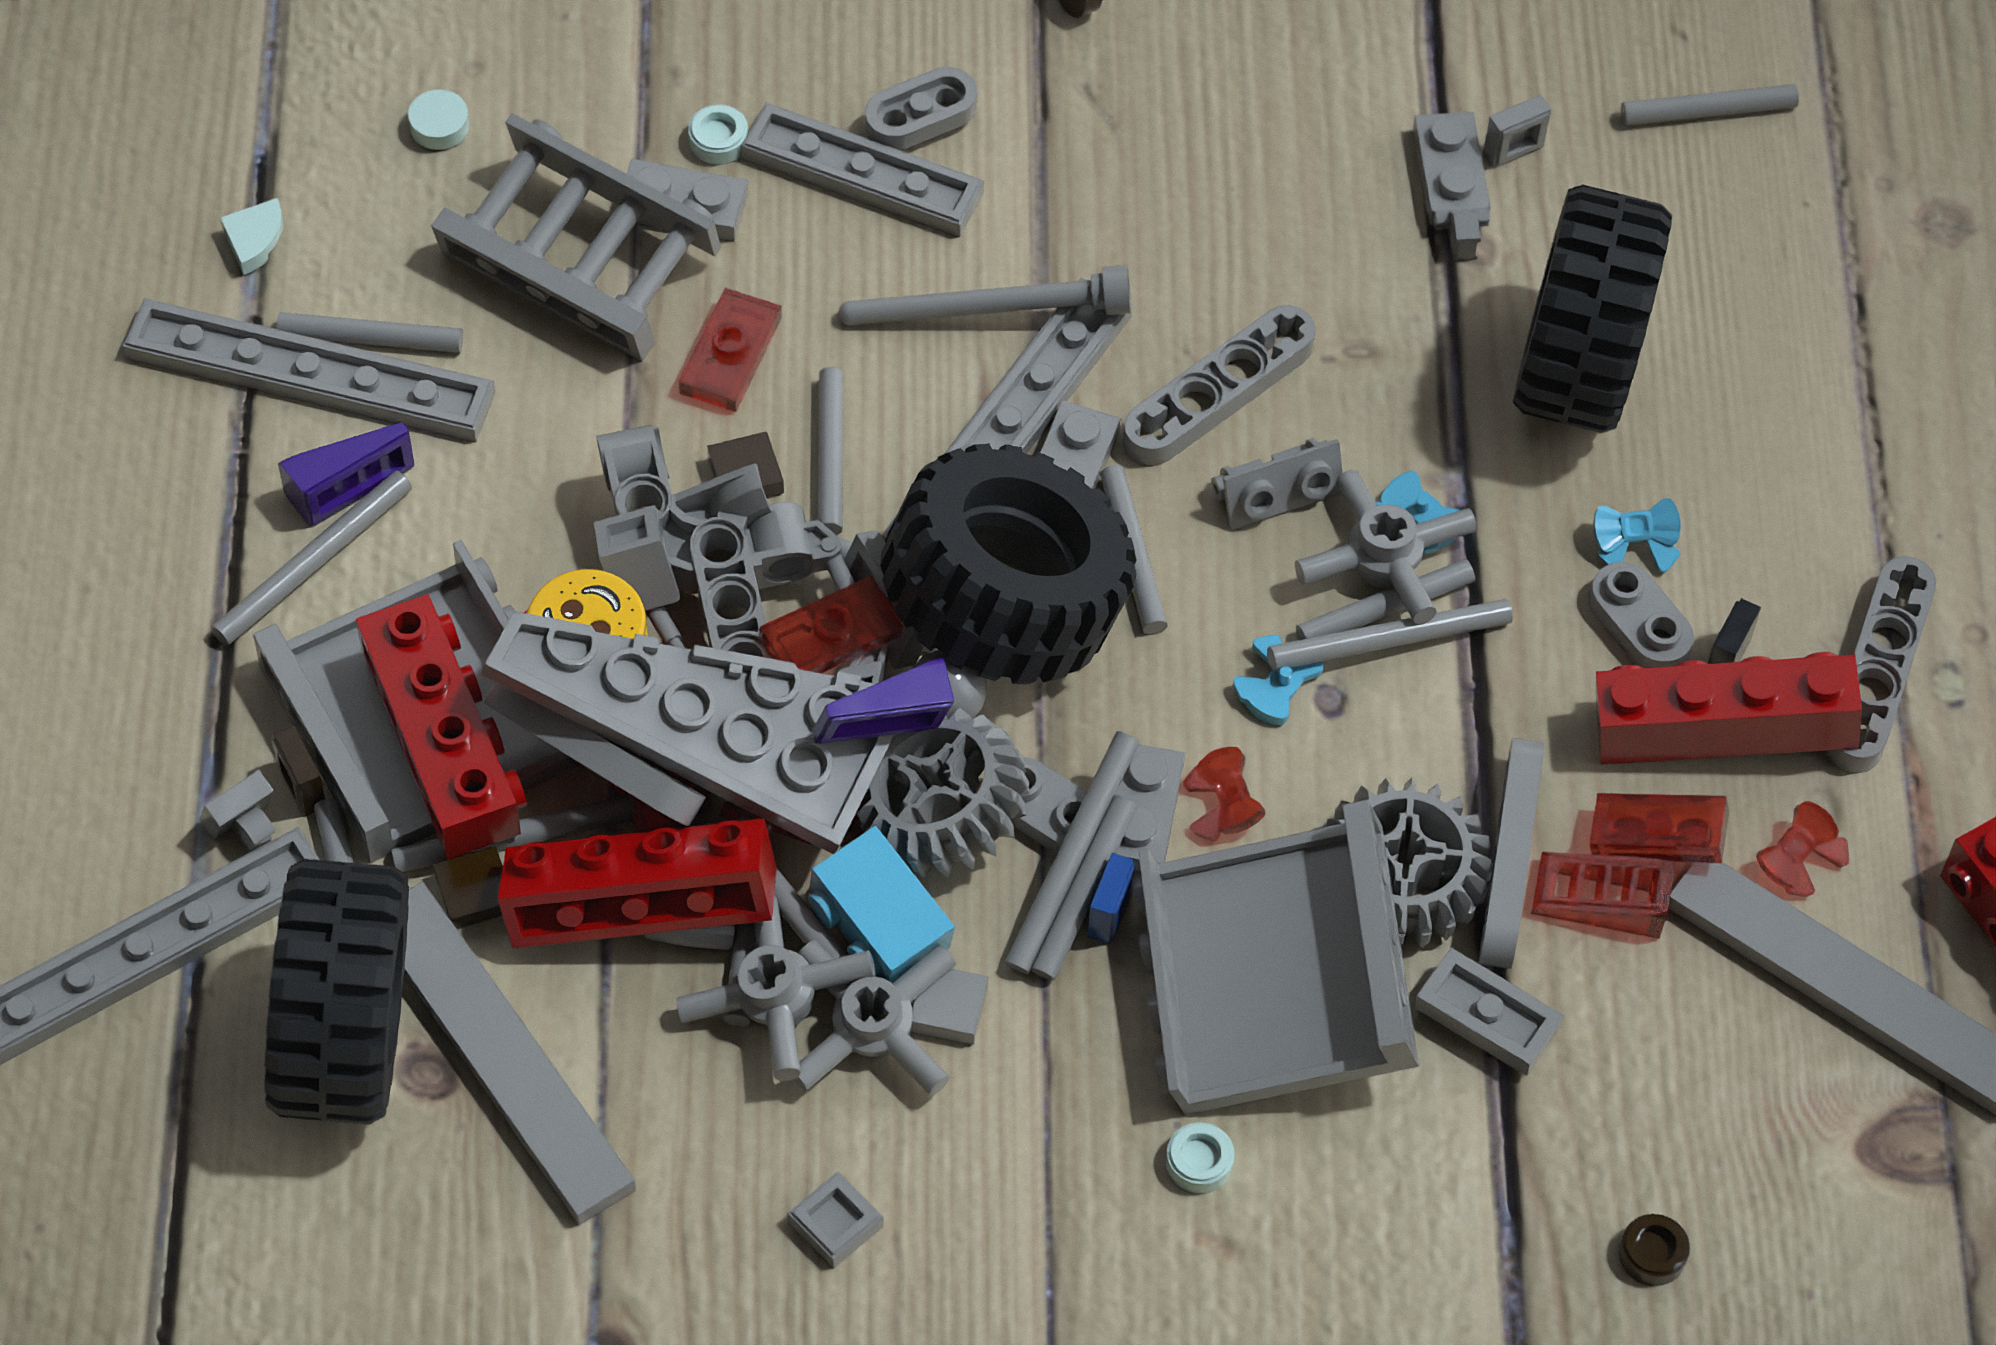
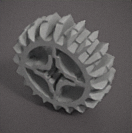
M960 707L949 719L945 716L938 729L894 735L858 807L860 809L857 812L859 825L864 833L876 825L908 867L911 866L912 870L923 878L934 866L939 873L949 878L954 864L961 861L964 866L974 870V856L982 851L996 856V844L994 841L998 837L1015 838L1014 825L1011 820L1026 816L1025 803L1022 798L1030 794L1029 781L1025 776L1027 772L1025 760L1019 750L1014 749L1015 744L1006 731H1003L1001 727L995 728L993 722L983 714L972 719L971 715ZM985 769L984 778L981 784L978 777ZM981 784L977 794H975L976 789ZM903 802L906 807L900 813L901 805Z
M1412 777L1405 782L1403 790L1396 791L1387 778H1385L1378 786L1377 795L1361 785L1359 790L1355 792L1353 802L1368 799L1382 825L1383 831L1393 830L1384 835L1400 945L1403 944L1405 935H1413L1423 949L1430 942L1431 931H1434L1447 941L1453 935L1456 923L1467 926L1473 919L1475 906L1480 907L1484 903L1488 891L1486 882L1490 881L1493 871L1491 859L1487 858L1491 847L1489 836L1479 834L1481 823L1478 814L1461 816L1464 806L1461 796L1446 803L1441 801V790L1438 783L1430 788L1427 794L1416 791L1417 786ZM1341 800L1340 804L1335 808L1334 819H1328L1322 828L1345 823L1342 805L1349 804L1350 802ZM1402 847L1406 849L1405 862L1410 863L1406 879L1402 878L1403 864L1397 862L1399 861ZM1423 890H1436L1427 895L1413 897L1416 893Z

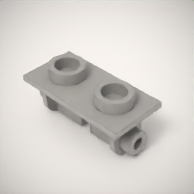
M1310 438L1303 445L1271 455L1272 461L1263 463L1258 459L1234 468L1229 466L1221 468L1220 475L1211 478V485L1217 500H1226L1229 528L1234 530L1341 494L1336 484L1337 478L1343 473L1340 442L1337 439L1329 442L1327 440L1317 442L1315 438Z

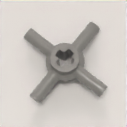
M1357 470L1345 471L1337 478L1336 484L1358 523L1353 527L1349 535L1348 545L1296 560L1295 572L1299 582L1304 585L1356 569L1361 579L1372 586L1380 588L1395 587L1414 623L1424 624L1435 617L1437 610L1414 569L1421 562L1425 547L1476 532L1477 524L1473 512L1467 508L1416 524L1413 516L1401 507L1395 505L1377 506Z
M774 896L772 921L754 922L757 948L742 960L738 969L737 983L677 997L676 1003L682 1023L743 1009L749 1018L767 1025L774 1078L779 1081H790L798 1078L801 1074L794 1025L800 1023L809 1014L813 1005L815 991L854 982L864 977H874L875 966L869 950L809 965L800 954L785 949L778 899Z
M817 940L808 942L798 953L806 959L809 965L834 959ZM937 945L893 983L880 977H864L854 982L826 988L837 999L833 1009L835 1032L799 1062L801 1074L798 1078L793 1079L798 1086L807 1091L852 1052L871 1058L882 1057L890 1053L929 1095L933 1096L941 1091L948 1083L950 1076L909 1034L913 1024L911 1002L956 965L949 951L942 945ZM870 1012L872 1016L865 1022L862 1021L861 1016ZM880 1013H883L885 1018L876 1022L874 1019Z

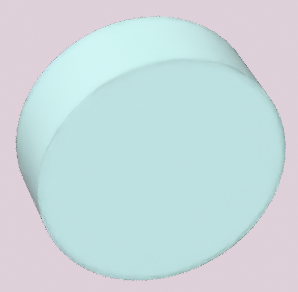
M440 89L430 90L416 97L409 107L408 119L411 135L423 147L434 150L454 147L466 137L469 131L467 105L454 92Z
M711 105L702 108L693 115L688 127L689 145L691 151L698 159L708 164L724 165L732 163L742 156L741 145L748 135V124L741 112L727 105Z
M1197 1122L1187 1124L1173 1134L1167 1148L1166 1168L1170 1178L1177 1186L1191 1193H1210L1222 1187L1231 1175L1234 1162V1147L1230 1138L1223 1130L1209 1123Z

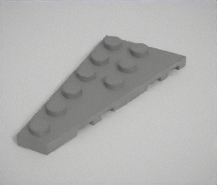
M516 611L512 613L483 667L482 675L831 854L837 851L894 735L819 744V742L815 743L812 730L827 704L870 687L875 683L861 681V675L837 671L835 676L800 670L792 662L695 645L693 650L659 644L660 638L635 634L632 639L595 632L592 625Z

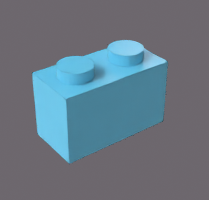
M876 825L812 868L809 892L811 894L808 896L811 909L820 922L828 929L836 925L850 944L847 947L848 955L870 951L875 966L874 977H880L893 983L937 945L940 944L947 950L950 949L955 926Z

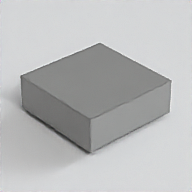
M1541 94L1489 117L1483 153L1493 167L1502 165L1544 146L1551 108Z
M950 969L915 999L912 1009L913 1024L910 1032L974 1045L988 989L989 976Z
M837 1171L788 1212V1223L834 1269L884 1227V1217Z

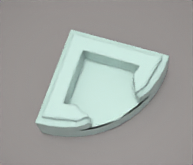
M278 198L221 217L224 234L243 275L265 264L269 259L268 254L274 248L283 232V219Z

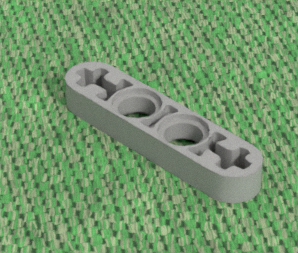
M1291 305L1278 306L1269 310L1134 407L1126 416L1123 431V446L1129 458L1138 464L1146 466L1161 465L1169 461L1303 364L1311 356L1316 329L1312 317L1303 309ZM1278 331L1285 336L1291 335L1294 332L1298 334L1296 342L1290 337H1285L1275 344ZM1271 348H1273L1272 358L1268 352ZM1235 359H1246L1253 362L1259 369V372L1253 377L1241 379L1229 374L1225 366ZM1198 391L1210 396L1214 404L1205 411L1196 412L1184 407L1180 399L1189 392ZM1167 412L1171 418L1168 422H1166ZM1163 427L1161 440L1152 435L1144 439L1140 438L1141 429L1152 434Z
M1896 557L1884 565L1854 651V654H1856L1858 679L1876 678L1882 681L1888 687L1890 696L1884 700L1875 701L1861 695L1862 720L1869 721L1861 749L1826 750L1831 762L1846 772L1862 773L1874 768L1882 757L1936 589V578L1933 570L1925 562L1915 557ZM1900 581H1907L1913 584L1905 610L1893 607ZM1882 627L1893 628L1904 636L1906 645L1900 649H1886L1874 640L1872 632Z
M495 682L484 701L487 706L681 824L690 826L706 798L695 789L636 753Z
M1513 737L1511 740L1493 854V871L1489 882L1479 964L1512 969L1542 769L1545 744L1543 742Z

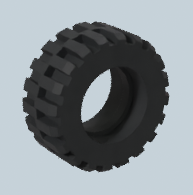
M1587 185L1568 189L1545 267L1515 386L1513 404L1523 414L1598 433H1605L1617 428L1638 364L1668 246L1672 214L1662 204Z
M990 443L974 444L967 447L965 451L958 448L938 456L937 460L927 463L921 469L914 483L911 484L885 539L880 560V567L884 575L882 581L889 601L897 602L894 608L906 628L913 626L918 632L917 640L928 650L932 651L936 648L947 655L946 662L961 670L964 665L979 671L978 677L993 681L1000 679L1002 676L1010 678L1012 684H1031L1040 677L1044 683L1066 677L1068 673L1079 671L1090 663L1094 654L1099 652L1134 587L1136 579L1134 565L1137 559L1132 538L1127 537L1129 532L1120 512L1113 513L1110 510V499L1099 488L1091 489L1084 483L1085 476L1070 467L1067 471L1053 464L1055 458L1040 452L1035 456L1022 453V447L1007 444L999 449H992ZM989 553L1000 556L1015 563L1028 573L1021 572L1019 570H1016L1003 564L1002 562L991 556Z
M303 859L291 865L288 869L282 893V903L279 909L277 935L274 944L264 1061L265 1103L267 1108L279 1117L370 1125L386 1115L398 1042L409 913V879L407 875L394 866Z

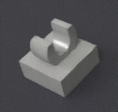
M257 770L206 804L199 820L214 840L233 828L241 843L250 853L272 839L271 834L276 831L268 817L261 810L268 805L274 790L260 770Z

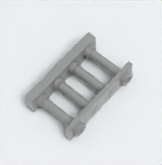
M511 113L505 123L515 151L518 153L474 214L467 213L465 217H462L446 207L443 208L431 225L441 252L619 350L643 361L655 344L647 318L648 314L645 311L650 301L690 244L714 257L721 248L713 216L697 202L685 199L681 203L564 141L561 134L548 123L538 119H534L530 123ZM539 164L568 178L524 241L517 240L515 244H512L497 235L494 229ZM589 191L617 204V208L575 268L567 267L565 271H562L547 262L544 254ZM640 217L669 232L625 296L617 295L614 299L597 289L594 282Z

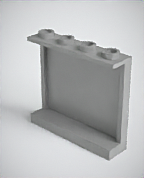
M462 540L453 543L455 565L288 641L285 640L277 624H273L253 634L261 670L291 723L295 725L309 755L334 799L339 801L341 811L370 863L392 854L391 849L411 845L436 832L361 651L356 618L429 594L438 616L449 613L454 623L461 645V650L454 652L459 667L471 665L483 698V701L475 703L481 719L492 716L497 725L505 750L504 754L497 756L503 771L507 772L514 769L519 777L523 791H526L580 765L578 761L484 703L495 681L481 673L489 655L515 610L511 605L504 608L501 607L494 595L498 589L488 564L482 557L473 560Z
M1368 799L1342 805L1345 820L1343 824L1159 864L1148 848L1138 850L1141 874L1132 877V887L1139 912L1141 914L1146 913L1149 931L1147 934L1140 935V950L1147 972L1154 973L1156 993L1147 996V1005L1154 1032L1162 1034L1164 1054L1155 1056L1156 1075L1162 1093L1164 1095L1171 1094L1185 1115L1419 1067L1383 828Z

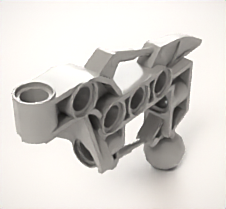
M651 424L596 436L606 487L608 491H611L616 516L635 511L641 507L653 505L659 510L658 515L662 524L666 553L678 588L690 594H698L710 648L774 659L759 589L792 583L809 576L811 573L828 570L844 605L849 606L863 636V640L850 666L839 669L840 672L861 675V681L877 684L884 681L888 661V639L882 632L873 630L859 600L861 595L842 557L840 538L819 520L806 522L803 508L799 504L792 502L769 504L762 487L756 463L671 495L668 481L669 473L666 468L658 426L653 427ZM715 550H727L734 554L731 559L724 562H712L705 558L710 552ZM664 606L645 611L665 645L685 648L681 642L682 636ZM728 606H740L748 611L737 619H725L718 615L723 608ZM938 649L923 655L913 668L943 658L945 661L954 697V703L946 715L949 719L961 707L974 719L982 709L988 695L987 679L978 677L979 671L964 665L961 670L946 662L947 655Z

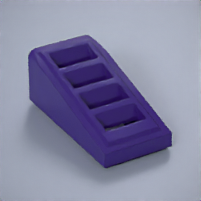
M403 422L302 452L278 463L284 494L309 526L316 525L367 495L395 470L404 473L415 465L410 433Z
M940 658L929 661L827 704L812 730L815 743L824 744L938 729L954 703L944 659Z

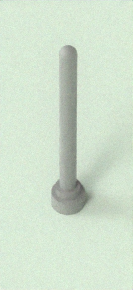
M1128 266L1102 267V273L1091 274V280L847 301L840 306L838 315L840 320L846 325H860L1092 304L1094 310L1106 309V315L1130 314L1131 295Z

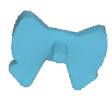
M1407 471L1392 480L1381 495V502H1376L1377 506L1395 505L1405 509L1413 516L1416 523L1460 511L1459 509L1441 506L1439 501L1428 492L1423 491L1419 476L1414 471ZM1456 538L1425 547L1423 555L1434 553L1450 545Z
M1664 498L1648 511H1633L1622 514L1603 505L1596 509L1593 518V534L1599 548L1598 556L1606 565L1623 562L1629 543L1646 541L1660 573L1667 572L1680 557V550L1674 547V545L1678 542L1680 536L1681 521L1678 509L1672 499Z
M1275 634L1256 638L1253 641L1252 649L1269 663L1267 648L1268 646L1282 644L1281 638ZM1317 662L1293 668L1283 666L1278 671H1272L1267 679L1236 676L1233 679V688L1239 701L1244 703L1257 719L1268 724L1282 726L1289 717V700L1303 682L1322 675L1323 663Z

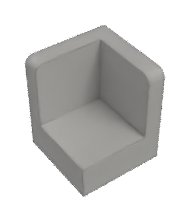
M655 505L594 522L598 555L603 571L614 574L631 585L639 595L645 611L679 601V588L666 553L662 524Z

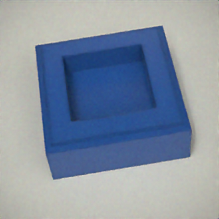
M1111 853L1090 906L1088 938L1106 944L1114 941L1133 893L1132 877L1135 875L1133 859Z

